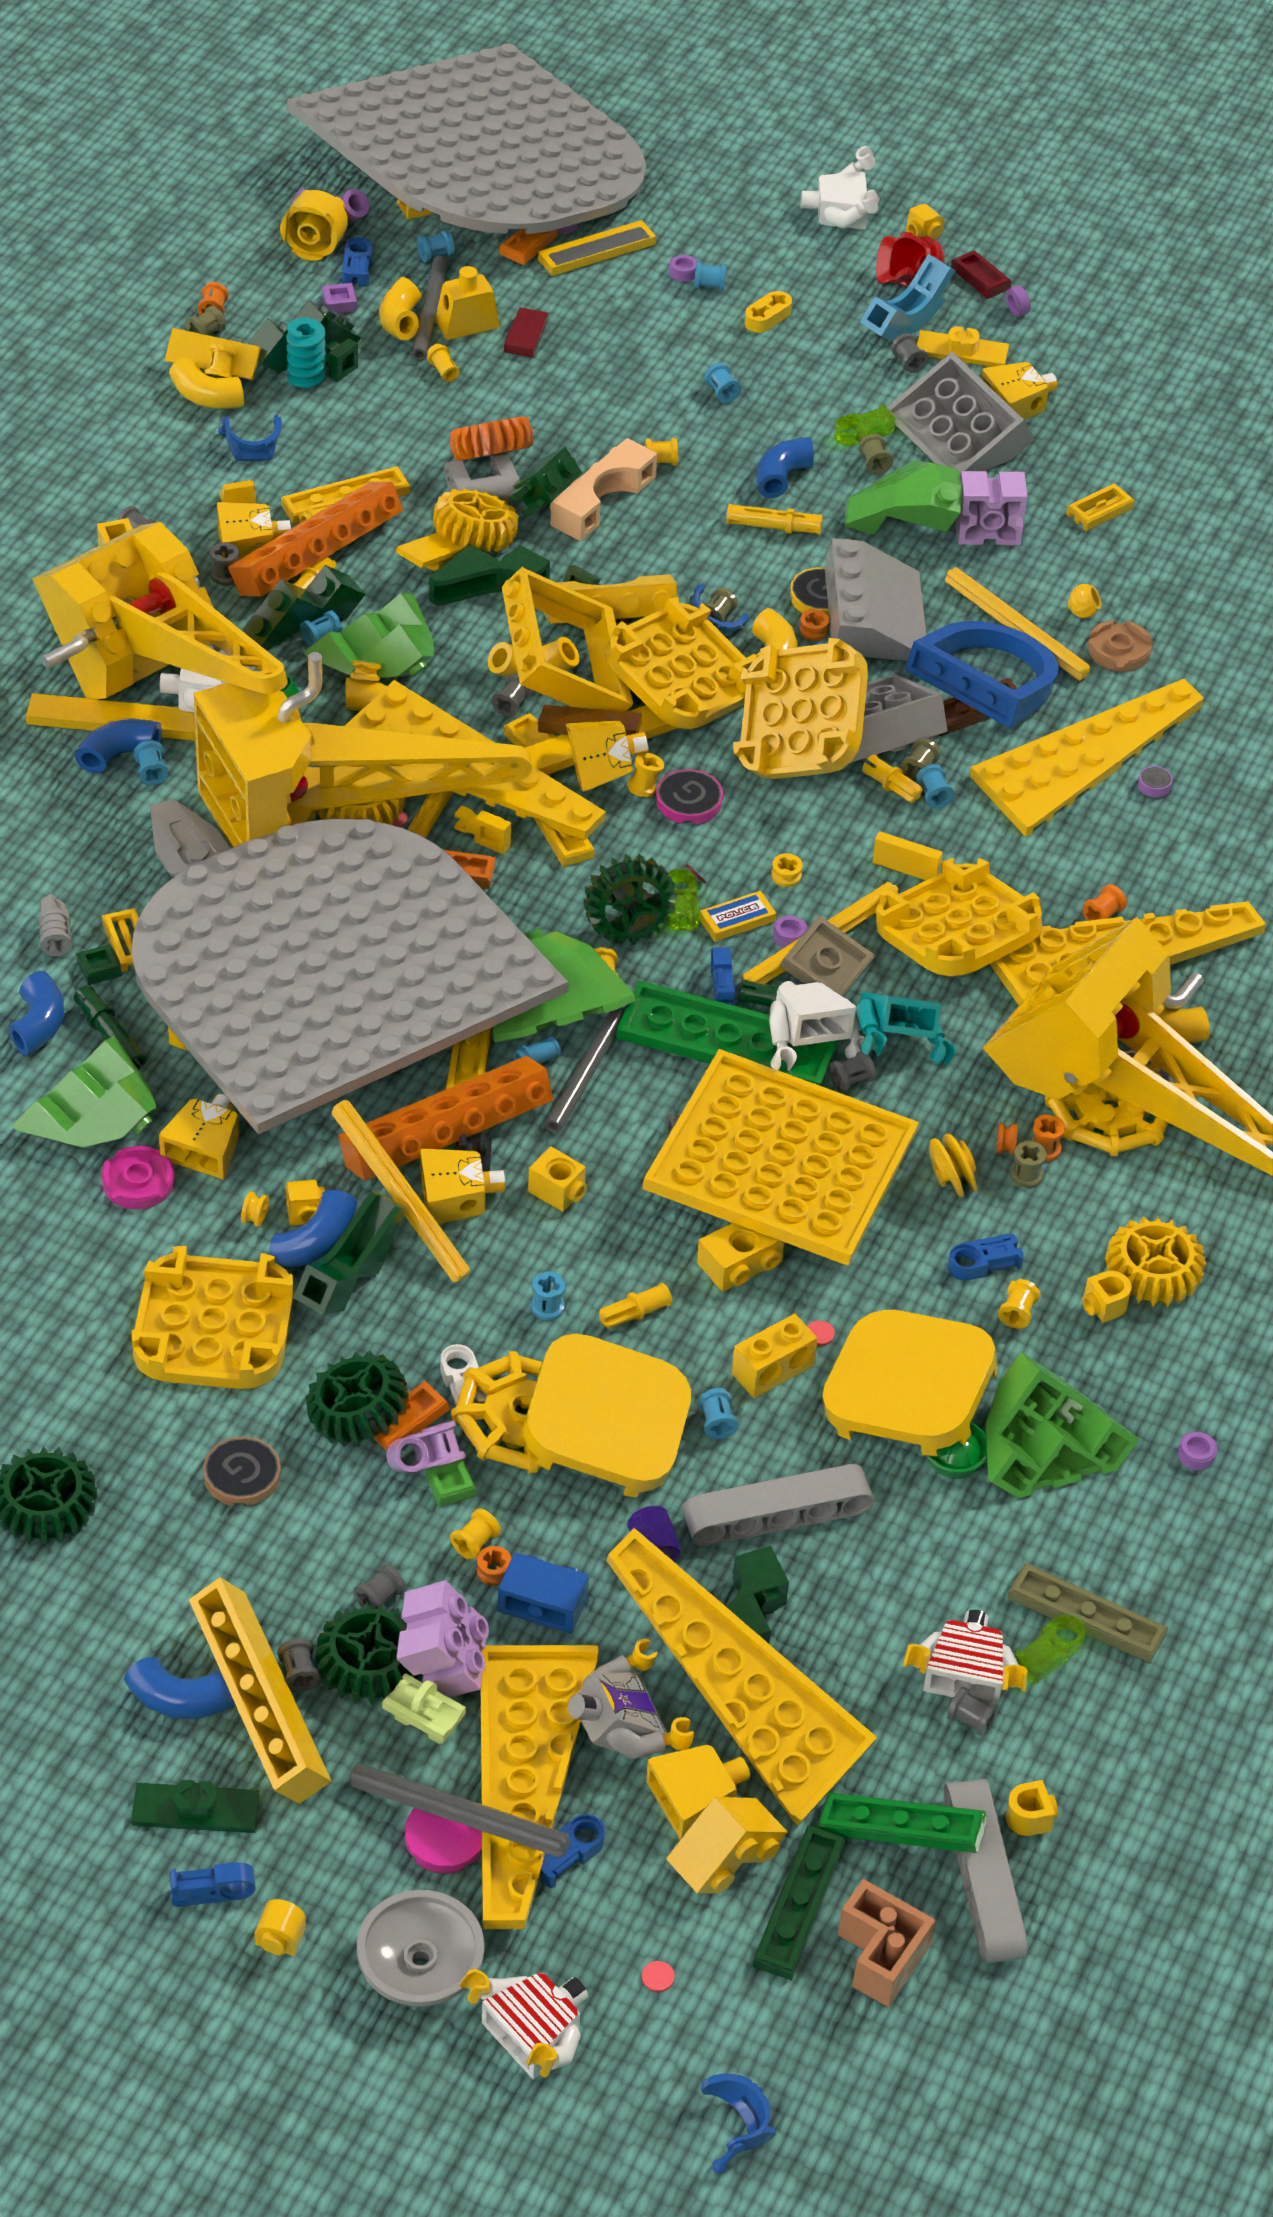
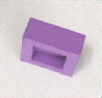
M352 283L322 286L324 303L336 313L357 311V300Z

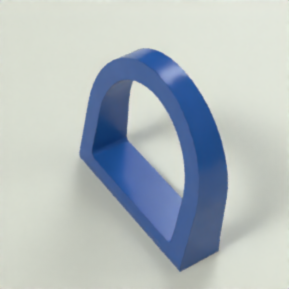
M964 621L948 624L915 640L905 670L1002 725L1012 728L1040 708L1049 699L1059 667L1056 658L1047 647L1021 631L989 622ZM971 647L1003 650L1024 660L1034 670L1037 678L1017 689H1011L950 654L957 650Z

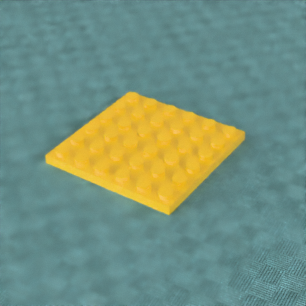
M719 1049L644 1177L642 1189L849 1266L917 1132L919 1122Z

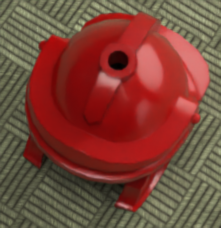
M902 232L898 238L884 237L879 246L876 261L877 281L880 284L893 282L908 287L928 254L943 263L945 262L941 245L937 240L929 236L917 238V235H913L912 232Z

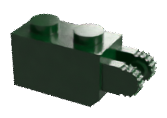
M563 447L540 459L512 485L515 490L510 494V497L513 501L522 499L526 506L522 509L521 513L524 517H528L540 507L552 502L583 472L567 448Z

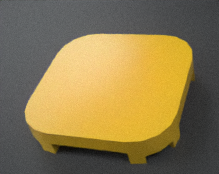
M675 597L668 599L663 609L630 625H626L623 621L620 622L611 635L605 656L613 672L656 716L677 728L694 729L744 705L746 684L740 680L743 668L748 670L757 656L753 654L746 658L708 620L711 609L703 603L697 608L686 603H679V598Z
M829 638L827 644L779 650L772 645L761 648L762 654L754 659L748 670L743 668L740 680L746 684L741 740L733 742L734 754L739 757L745 768L760 778L765 779L828 774L843 769L859 751L862 740L868 680L867 662L863 655L837 638Z
M954 858L942 861V873L898 895L887 888L879 894L880 902L876 907L877 932L884 940L927 970L946 976L965 975L977 971L1031 943L1039 937L1042 931L1040 898L1034 892L1024 897L991 875L990 863L980 858L977 864H954Z
M187 1246L172 1247L173 1253L158 1258L154 1263L149 1260L144 1270L145 1281L135 1328L132 1330L133 1360L142 1373L152 1379L163 1382L234 1389L259 1387L269 1383L279 1373L284 1360L294 1300L292 1274H288L286 1269L275 1262V1256L261 1253L260 1262L190 1256L187 1254Z
M881 1310L868 1314L860 1319L850 1331L824 1385L822 1398L828 1421L837 1429L838 1435L851 1440L854 1432H860L921 1445L922 1455L937 1456V1449L949 1447L958 1441L964 1445L971 1435L970 1422L990 1378L996 1379L998 1364L992 1337L983 1329L971 1324L900 1310Z
M576 1333L564 1335L552 1342L539 1369L540 1372L521 1429V1441H525L530 1451L538 1458L536 1464L550 1470L554 1462L625 1486L623 1496L637 1498L640 1492L654 1490L658 1486L662 1488L675 1462L691 1403V1388L686 1377L675 1366L661 1359L593 1336Z

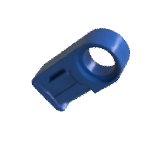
M355 237L347 241L342 267V284L358 283V286L362 287L369 285L368 268L372 266L373 245L370 240L363 237ZM355 250H363V251H366V252L356 253V252H353V251H355Z
M712 947L711 974L714 1000L734 1005L735 987L730 947Z
M1014 1234L965 1242L955 1245L950 1250L948 1271L959 1280H972L987 1277L988 1272L1014 1266L1020 1270L1024 1253L1021 1248H1017L1018 1240ZM959 1257H968L975 1264L970 1267H963L957 1264L955 1260Z
M582 1814L576 1816L559 1829V1831L569 1835L570 1846L563 1857H556L545 1853L541 1874L542 1882L550 1888L556 1887V1878L578 1861L584 1865L602 1850L605 1839V1827L598 1817ZM588 1828L595 1831L598 1837L593 1842L583 1843L578 1841L574 1835L578 1830Z
M246 1863L216 1864L214 1868L181 1872H176V1869L170 1871L172 1905L175 1907L242 1900L253 1895L256 1890L254 1869Z

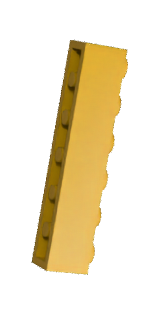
M219 1577L190 1598L189 1602L274 1791L301 1804L332 1781L246 1593Z

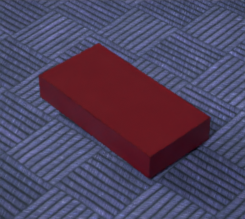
M975 250L951 260V268L956 270L955 272L987 299L1011 288L1012 281Z
M519 307L504 343V352L534 357L547 326L549 313Z

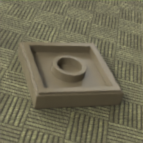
M819 915L784 957L780 967L804 984L823 983L844 997L871 964L875 955Z

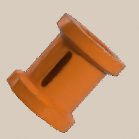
M218 282L206 284L202 289L203 300L199 302L197 307L199 316L205 313L206 308L210 306H216L224 316L225 308L223 305L229 297V292L225 286Z
M1107 884L1101 889L1100 895L1095 899H1089L1083 903L1082 913L1087 921L1107 919L1114 913L1122 912L1127 907L1126 896L1117 886Z
M1048 1114L1041 1115L1035 1119L1033 1126L1035 1137L1031 1140L1045 1148L1047 1154L1045 1162L1054 1161L1060 1156L1062 1151L1060 1139L1063 1137L1065 1124L1062 1119Z

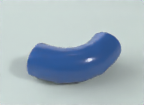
M810 437L782 441L766 451L757 465L756 472L757 488L762 496L776 498L783 495L789 486L787 475L790 472L813 467L814 451Z
M135 718L111 721L93 730L79 745L75 753L76 762L86 771L92 773L103 772L113 757L121 753L134 752L135 747L141 742L154 740L160 743L162 734L161 723Z
M45 971L34 972L23 981L19 993L28 1004L29 1010L25 1016L9 1025L11 1039L18 1051L24 1056L35 1052L55 1036L64 1018V998L55 981Z
M339 1190L323 1192L315 1214L307 1223L296 1230L276 1233L272 1237L269 1248L270 1255L275 1256V1262L284 1269L311 1264L323 1257L333 1248L354 1217L358 1204L357 1200L352 1195Z
M147 1657L134 1663L124 1677V1681L130 1691L147 1708L171 1718L200 1719L222 1713L234 1707L233 1697L223 1675L219 1671L196 1679H181L171 1675L163 1667L159 1659Z

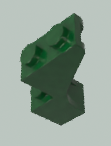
M309 300L294 318L309 317L319 321L325 328V345L331 340L341 344L348 338L356 343L361 339L353 330L355 324L343 314L337 317L336 312L324 303L318 306ZM267 318L248 344L261 347L258 361L280 374L288 364L286 347L288 344L286 339L288 333L286 327L288 324L283 321L277 324Z
M469 545L460 553L455 554L443 567L431 574L428 582L429 602L442 606L489 593L502 592L501 587L506 580H509L521 567L550 580V561L522 545H519L511 553L504 555L501 561Z
M324 565L306 590L280 579L243 628V631L267 651L299 631L300 624L303 621L308 620L312 622L323 617L327 611L332 610L337 616L347 619L366 594L350 575Z
M377 1191L371 1192L333 1248L322 1259L306 1265L293 1298L322 1315L344 1311L357 1279L379 1274L406 1207Z
M772 1546L734 1557L732 1580L737 1588L738 1595L726 1606L768 1644L770 1642L771 1630L762 1612H773L786 1605L789 1581Z

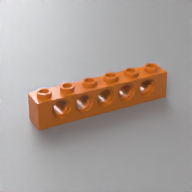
M393 482L367 483L228 566L239 595L260 597L274 589L280 579L288 581L306 568L313 566L404 511Z
M524 1056L365 1124L396 1167L420 1158V1149H441L459 1141L461 1134H466L469 1137L553 1101L548 1072L545 1067L528 1056ZM346 1133L339 1134L338 1138L345 1167L364 1181L375 1177L376 1175Z

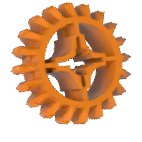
M523 416L454 429L450 433L451 441L449 443L454 459L463 461L530 448L534 444V433L529 418Z

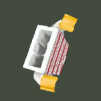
M969 1610L965 1613L964 1622L949 1620L945 1623L942 1632L932 1633L920 1645L910 1644L907 1647L902 1666L912 1665L920 1668V1673L925 1674L926 1672L923 1689L925 1692L954 1697L961 1687L969 1689L970 1695L988 1704L991 1702L999 1703L1001 1688L1007 1691L1008 1687H1018L1022 1692H1026L1027 1668L1018 1665L1011 1648L1003 1644L1002 1632L999 1629L987 1627L988 1616L983 1611Z
M470 1969L466 1973L459 1987L471 1990L467 1996V2000L471 2004H476L480 1998L484 2000L482 2002V2024L533 2080L539 2075L547 2078L551 2070L567 2066L572 2062L581 2037L579 2032L580 2013L576 2006L588 1998L587 1990L580 1980L572 1977L558 1988L544 1973H537L531 1977L520 1976L501 1979L488 1978L485 1973L478 1969Z

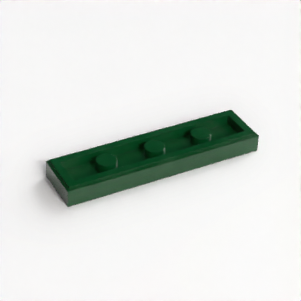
M807 1825L754 1956L752 1967L792 1981L844 1851L846 1837Z

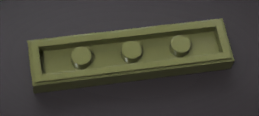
M1028 1563L1023 1565L1008 1592V1599L1150 1664L1167 1635L1168 1627Z

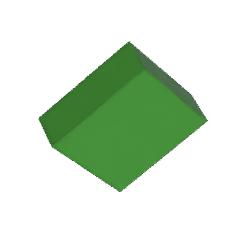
M462 1459L426 1469V1479L439 1507L475 1496V1486Z

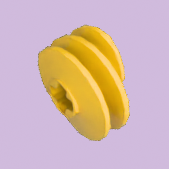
M949 1133L943 1136V1145L936 1138L930 1140V1158L939 1184L945 1187L946 1182L950 1181L959 1198L964 1197L960 1177L964 1176L971 1191L976 1193L977 1185L974 1176L976 1165L963 1140L957 1142L952 1134Z

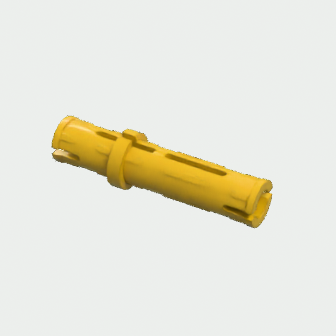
M729 503L726 524L785 530L787 534L805 532L820 535L823 515L795 512V509L788 508V511Z

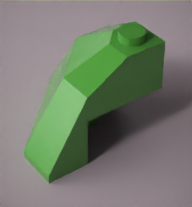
M912 461L849 497L847 500L845 527L874 535L886 517L889 516L947 532L961 511L963 486L958 469L933 462Z
M400 593L377 613H364L341 632H328L304 651V653L308 657L310 653L318 652L322 655V664L348 675L355 670L352 660L381 664V669L377 670L379 679L402 677L408 674L411 677H415L428 667L426 662L434 657V640L415 597L412 594Z
M541 928L523 932V934L568 981V992L493 1026L494 1042L525 1037L553 1024L559 1027L584 1019L583 1016L613 1011L636 1001L634 993L590 945L557 931L542 934Z
M113 1036L105 1040L80 1066L72 1069L46 1096L36 1100L12 1126L20 1132L79 1147H86L121 1139L132 1131L139 1135L152 1122L149 1115L156 1109V1105L149 1084L119 1040Z
M1021 1352L998 1383L986 1420L988 1479L1019 1499L1033 1495V1490L1049 1485L1057 1488L1081 1481V1476L1098 1471L1102 1474L1116 1471L1140 1439L1081 1392Z

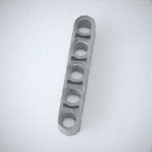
M848 1464L696 1495L683 1504L682 1512L693 1543L703 1547L857 1516L865 1513L873 1506L874 1497L862 1467L856 1464Z
M987 1779L945 1783V1806L983 1810L986 1812L988 1819L978 1853L955 1851L981 1960L983 1963L1026 1959V1933Z

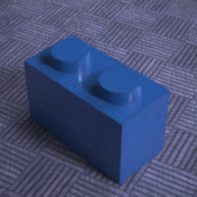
M514 1552L498 1588V1612L573 1634L588 1598L589 1574L582 1573L573 1567H562L543 1561L537 1556H526Z

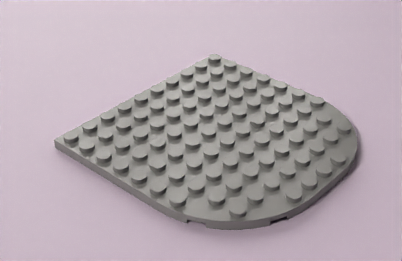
M512 44L482 49L479 52L463 54L447 60H438L435 63L419 65L403 71H394L391 74L370 77L367 80L350 82L343 86L326 88L323 91L302 94L299 97L287 99L286 110L400 201L419 212L427 209L441 215L440 221L463 228L507 234L508 229H525L527 234L564 228L606 216L626 207L629 199L633 196H638L644 182L646 172L644 155L635 140L626 132V129L616 124L605 113L600 112L588 100L580 97L569 86L563 84L552 73L543 69L535 60L527 57Z
M327 819L283 826L275 833L252 839L192 865L162 886L143 909L133 933V965L137 983L143 995L258 1134L568 992V981L450 855L433 842L418 834L369 819Z

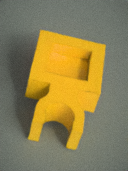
M463 805L454 813V817L460 819L454 825V829L463 833L474 834L476 843L503 855L511 847V822L484 810H481L476 815L474 811Z

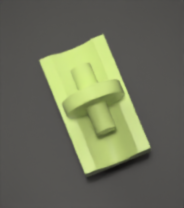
M405 1673L394 1691L382 1701V1708L395 1715V1720L406 1726L411 1724L427 1733L428 1738L432 1741L443 1744L466 1714V1707L438 1692L436 1683L430 1680L422 1683Z

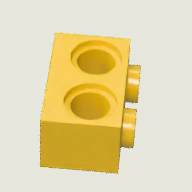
M794 1313L735 1345L731 1374L754 1399L813 1367L818 1338Z

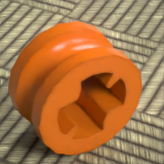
M814 609L802 613L799 628L801 636L811 641L824 639L828 634V615L823 611Z
M999 1122L996 1154L1001 1155L1003 1151H1008L1009 1155L1014 1156L1017 1143V1124L1012 1123L1010 1127H1006L1004 1123Z
M488 1546L482 1549L477 1556L476 1568L477 1577L480 1581L490 1586L500 1585L512 1559L510 1553L499 1546ZM492 1562H498L501 1564V1567L496 1566V1570L488 1568V1564L492 1566Z

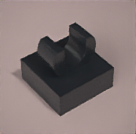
M461 1134L459 1141L455 1142V1150L478 1152L481 1158L482 1171H490L492 1139H487L486 1135H481L480 1138H467L466 1134Z

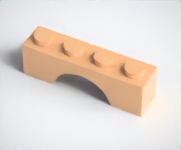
M628 438L617 447H613L609 454L599 462L594 463L580 478H576L568 488L550 503V525L579 541L583 540L600 525V497L618 491L638 493L656 478L657 453Z

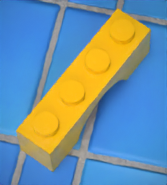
M670 574L640 576L633 581L611 585H591L576 581L556 582L612 607L615 619L646 617L663 609L668 599L677 597V583ZM544 613L549 624L567 623Z

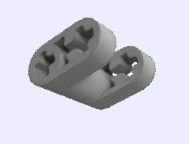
M506 452L490 455L489 461L492 476L470 479L462 460L446 462L444 466L445 479L450 492L452 489L459 491L462 488L468 491L476 489L478 492H487L488 495L498 496L499 500L507 502L513 501L510 497V494L515 490L512 485L519 478Z

